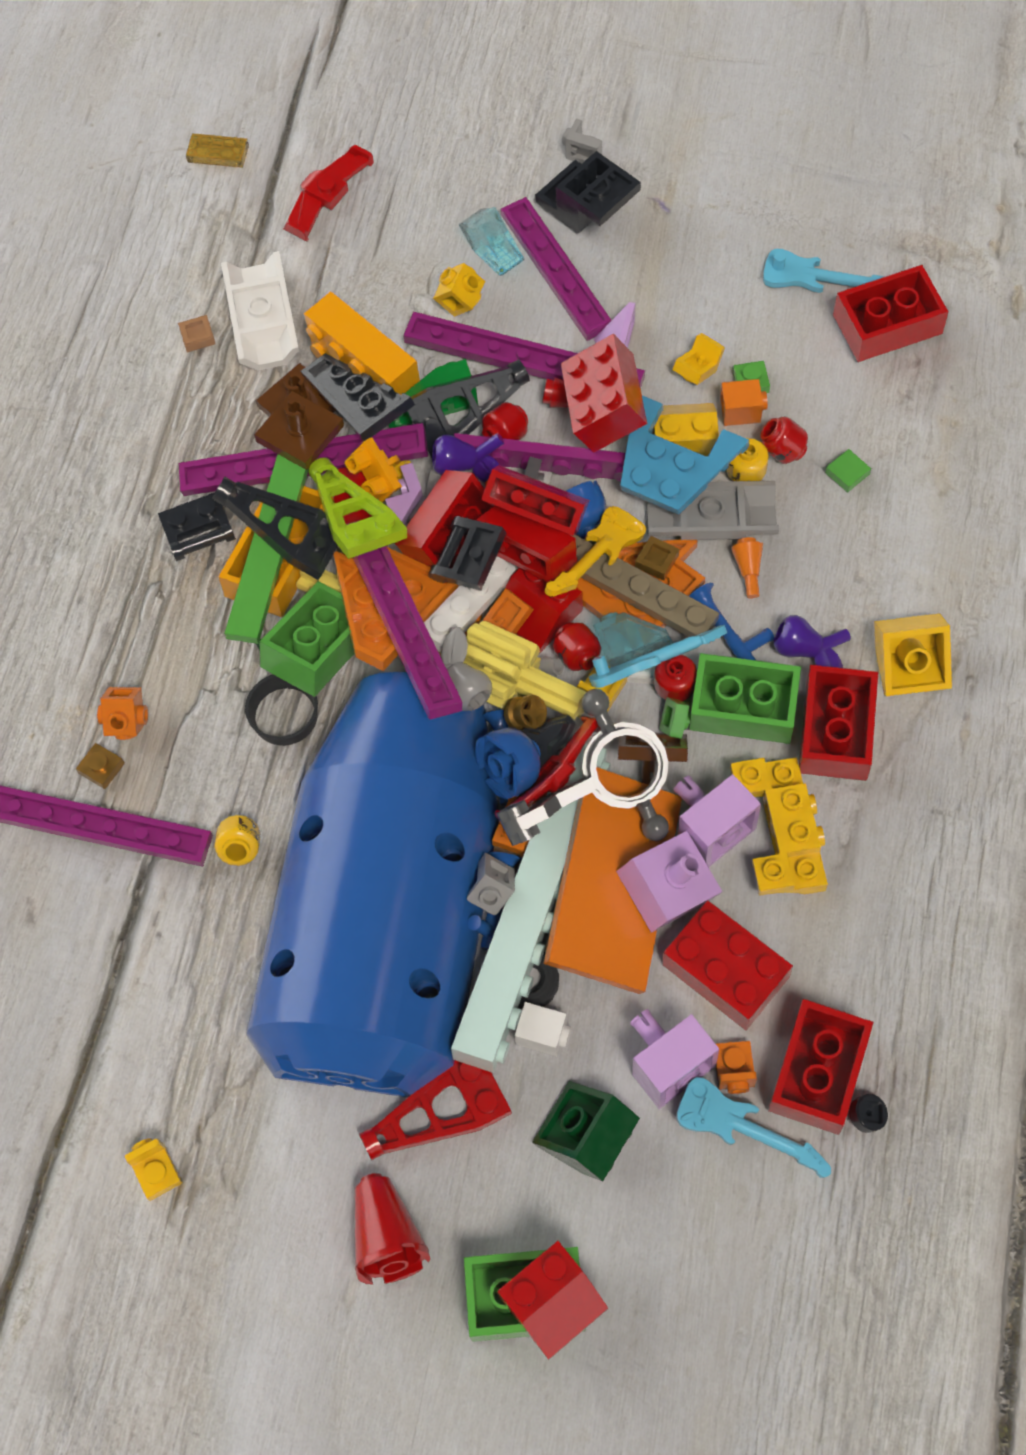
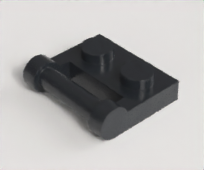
M215 492L158 513L176 562L185 559L184 555L224 540L230 542L236 539L223 505L212 499ZM221 526L220 529L214 530L212 532L206 533L204 535L198 536L188 541L179 543V541H182L184 539L190 538L192 536L198 535L205 531Z
M455 516L450 525L452 531L436 565H432L428 575L440 583L449 582L481 591L507 533L501 526ZM467 535L453 568H449L463 536Z

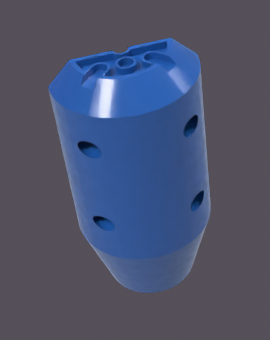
M384 672L367 676L355 687L305 774L299 790L246 1032L247 1038L275 1078L332 1087L336 1085L346 1086L359 1091L408 1098L411 1094L454 1065L455 1060H453L451 1047L468 1004L480 934L470 930L467 926V921L472 915L482 918L484 911L469 902L467 894L477 882L479 860L485 853L489 854V852L494 851L495 846L492 845V839L499 824V820L494 815V812L499 810L497 795L484 781L490 777L485 768H478L475 756L476 741L488 733L487 721L482 716L486 713L484 705L476 710L460 711L429 720L407 672ZM429 994L437 995L434 998H424Z

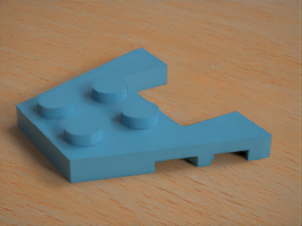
M642 395L648 424L631 432L628 436L620 484L621 490L679 515L708 487V484L721 471L724 472L728 468V464L748 449L749 439L722 429L710 454L703 456L651 434L663 411V404Z

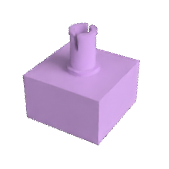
M733 774L707 795L692 780L691 776L684 777L685 783L680 781L674 787V792L690 807L679 818L678 835L688 831L708 867L757 828L761 803Z
M688 831L632 858L616 871L651 933L703 906L707 900L710 901L723 892Z
M646 1009L641 1012V1018L637 1015L630 1022L631 1026L636 1029L648 1045L647 1048L633 1057L632 1075L657 1108L661 1109L686 1090L691 1080L696 1077L702 1078L716 1067L719 1048L692 1014L665 1033L650 1014L651 1012Z

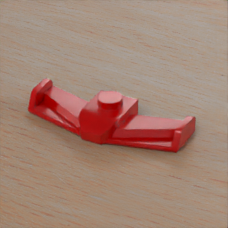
M354 144L349 148L348 152L325 169L311 172L300 184L302 191L283 230L307 242L322 207L333 210L349 191L346 181L366 166L371 167L373 165L372 153Z
M581 717L583 724L559 756L552 755L540 768L539 777L527 791L519 795L511 804L525 800L529 806L547 791L555 793L567 784L570 776L577 769L574 766V762L586 741L593 732L597 733L601 730L595 718ZM496 810L494 812V815L499 820L497 813L500 812V810Z

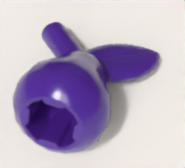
M496 433L475 448L473 445L455 436L442 435L435 440L433 445L432 467L441 476L445 470L466 471L472 469L476 477L485 483L489 479L492 469L499 465L497 460L489 454L502 446L504 441Z
M790 615L783 619L774 638V647L784 657H814L816 665L843 668L840 657L832 648L850 641L851 636L847 629H843L823 638L806 619L798 615Z

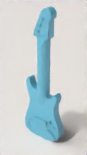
M776 248L767 257L763 282L765 285L773 288L801 286L810 291L822 293L824 285L819 284L817 281L856 287L885 276L872 275L867 277L814 268L820 265V258H803L790 251Z
M725 625L717 626L699 635L688 637L611 668L608 667L605 656L594 658L592 662L596 673L589 676L590 683L595 688L610 685L636 672L651 668L661 662L694 650L703 644H709L711 641L713 642L715 639H719L727 634Z
M696 1077L686 1087L677 1111V1121L684 1129L695 1132H711L720 1136L728 1145L735 1143L731 1133L732 1130H735L798 1159L797 1163L814 1170L820 1178H825L831 1174L830 1165L809 1143L801 1145L744 1119L746 1113H758L759 1108L757 1106L732 1101L704 1078Z

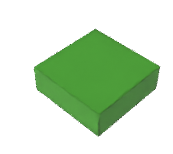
M848 449L826 467L825 473L848 493L870 475L871 468Z

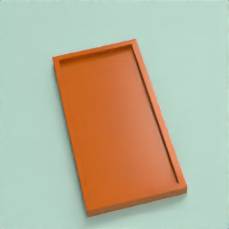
M596 767L599 781L607 791L614 795L630 796L641 792L648 786L647 784ZM660 789L659 793L650 800L656 814L665 817L669 825L668 834L660 841H650L643 835L642 823L644 819L637 806L629 809L611 807L597 799L593 793L578 799L543 964L637 994L646 992L657 930L651 933L616 871L632 858L675 837L682 801L680 796Z

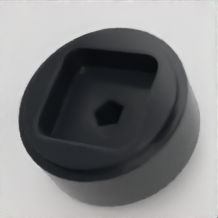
M865 1094L855 1098L849 1108L851 1122L859 1131L864 1133H871L882 1129L888 1119L885 1103L874 1094Z

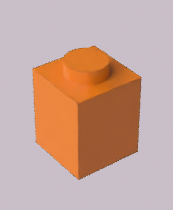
M759 379L722 382L720 403L724 426L761 423L762 411L767 410L768 401L766 391H761Z

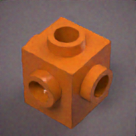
M108 687L100 698L101 705L98 706L97 719L99 724H103L104 736H115L118 740H128L137 736L143 726L147 724L148 707L143 705L141 687Z

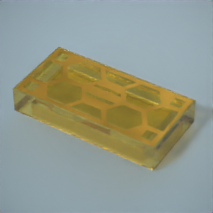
M192 133L186 152L187 162L243 168L249 148L248 139Z

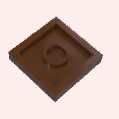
M301 363L296 365L256 400L257 407L268 417L291 391L332 413L335 412L304 378L301 370L306 367Z
M291 391L257 430L254 437L255 441L307 470L344 427L343 418Z
M655 733L665 746L668 761L687 762V734H683L682 739L663 733ZM620 736L618 760H641V783L649 785L650 773L653 772L655 774L656 767L652 749L644 740L637 736Z

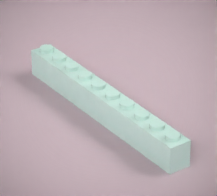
M585 743L575 760L574 766L577 769L572 773L565 786L583 778L581 767L583 753L588 743ZM602 748L597 758L596 767L610 771L611 763L606 762L607 749ZM578 800L560 808L550 818L538 823L537 826L540 833L528 842L515 877V891L504 906L451 1047L453 1060L494 1073L497 1063L503 1064L507 1057L510 1043L506 1042L509 1030H516L522 1013V1010L518 1009L521 997L527 998L530 993L534 977L529 976L533 964L539 966L542 960L545 945L541 944L545 932L550 934L554 916L553 909L558 897Z

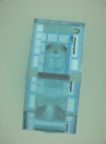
M496 207L482 208L459 224L472 250L499 276H503L525 260Z
M617 612L607 614L600 618L599 623L593 625L606 661L611 667L673 644L667 629L624 612L621 614Z

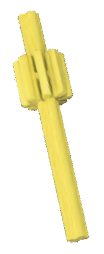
M300 570L301 577L296 582L299 590L307 593L319 581L341 593L337 575L325 570L320 579L317 580ZM481 621L479 624L474 623L469 627L466 636L468 649L463 663L483 671L491 680L492 693L486 701L487 703L504 710L507 701L511 698L536 695L543 699L546 707L563 715H570L574 720L582 716L584 713L582 698L586 691L539 670L541 658L537 657L540 653V648L537 644L487 621Z

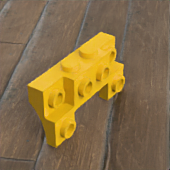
M797 757L765 762V758L731 763V773L754 797H764L763 807L775 855L752 859L759 896L776 893H799L806 895L826 891L828 883L820 854L821 846H825V836L822 826H816L814 815L817 814L816 799L814 794H808L806 783H803Z

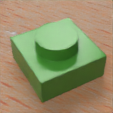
M764 360L733 366L735 381L759 379L761 391L770 392V383Z
M667 697L659 730L670 737L682 739L684 730L690 724V706L679 699Z

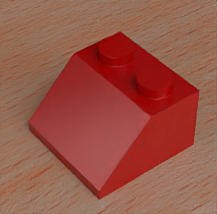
M519 568L511 576L505 588L512 591L534 610L516 634L537 644L541 653L554 640L558 629L567 623H571L582 612L583 593L576 587L574 590L557 596H548L545 593L548 582Z
M556 1241L497 1291L501 1300L548 1360L609 1309L585 1273L559 1241Z

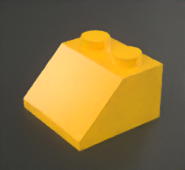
M713 403L663 405V411L653 428V434L703 456H708L719 437L716 408Z
M940 613L874 621L875 652L885 696L952 689L950 625Z

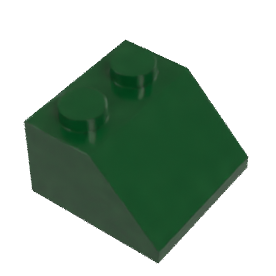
M569 1081L532 1143L578 1172L603 1182L625 1143L631 1137L640 1117L614 1095Z

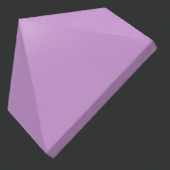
M629 302L593 339L595 343L614 333L628 348L635 324L636 303Z

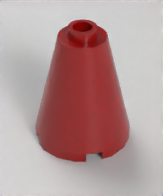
M380 1173L368 1174L355 1187V1271L359 1282L374 1285L372 1278L383 1277L384 1284L406 1279L423 1269L422 1261L424 1259L429 1263L431 1260L429 1249L391 1179L382 1176Z

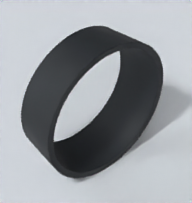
M270 675L260 680L249 692L245 703L246 718L250 726L263 740L274 745H292L306 738L315 727L318 717L317 695L313 697L283 679ZM280 689H294L305 694L312 702L314 711L309 722L301 730L287 736H271L258 729L256 711L260 702L268 694Z

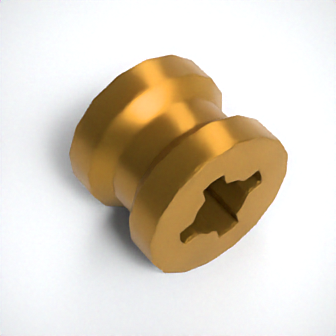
M536 695L511 698L504 707L505 721L509 727L517 730H523L524 728L536 729L541 727L547 718L546 705L543 699Z

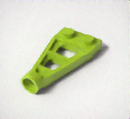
M319 458L310 465L309 475L316 483L333 539L348 559L407 539V528L393 510L341 474L328 458ZM327 470V472L321 476V473ZM344 492L353 497L338 503H334L331 498ZM361 509L372 515V517L348 525L345 524L343 518L344 515Z

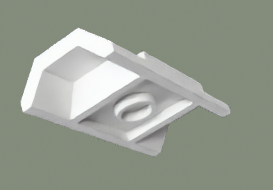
M273 252L265 264L246 268H239L229 262H222V272L239 363L257 371L287 365L299 352L280 252Z

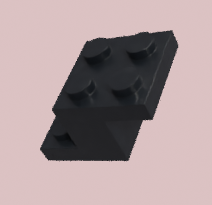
M596 151L582 164L577 160L570 163L536 193L535 198L537 204L577 233H580L592 221L599 226L603 225L641 190V182Z

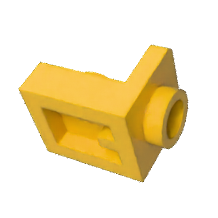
M147 1138L136 1143L131 1148L132 1152L124 1156L127 1163L132 1166L141 1188L149 1201L183 1183L166 1146L158 1138L154 1140Z

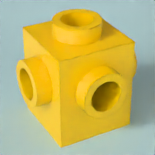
M465 263L452 268L448 267L439 277L440 284L433 299L454 317L473 310L474 306L481 299L482 294L480 292L485 280Z

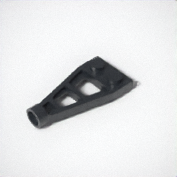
M517 359L503 368L431 386L412 396L411 398L415 406L409 409L407 414L413 425L424 424L428 456L432 459L433 445L438 437L442 435L454 436L455 433L469 435L482 423L486 413L504 403L522 385L530 382V377L523 363ZM509 374H510V376H511L513 382H510V381H509V378H508ZM486 382H491L496 390L495 397L483 406H478L471 393L472 389ZM463 396L469 405V413L458 424L450 425L441 409V403L447 398Z
M225 476L212 497L214 501L229 508L289 564L317 580L320 579L338 546L333 539L324 511L238 481L236 483ZM230 493H234L237 495L236 497H233L230 495ZM259 501L276 510L271 523H264L251 513L250 505L252 502ZM283 517H292L307 524L308 531L300 544L290 542L279 531L278 524Z

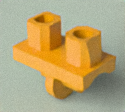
M372 437L365 440L345 460V465L350 473L357 474L362 471L367 479L361 485V488L381 502L390 498L394 492L402 487L397 479L399 475L394 468L401 462L397 455L388 458L384 450L379 449Z

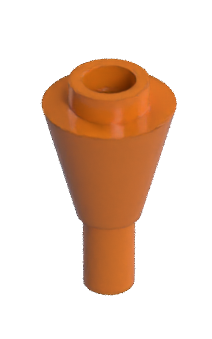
M754 537L741 538L737 540V544L731 547L741 575L745 579L747 598H757L760 596L758 576L763 543L756 541Z

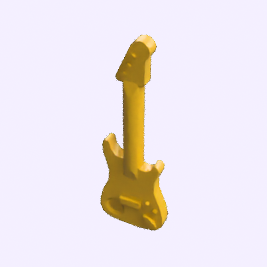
M616 506L608 507L601 517L599 526L587 532L585 541H595L596 544L567 573L562 572L554 581L548 582L545 593L548 596H557L576 589L578 580L604 553L609 556L608 565H613L623 548L643 539L647 529L646 526L627 511Z

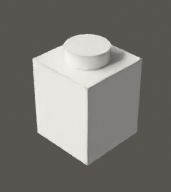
M525 1002L514 1035L516 1045L557 1057L560 1047H567L572 1027L567 1026V1014Z

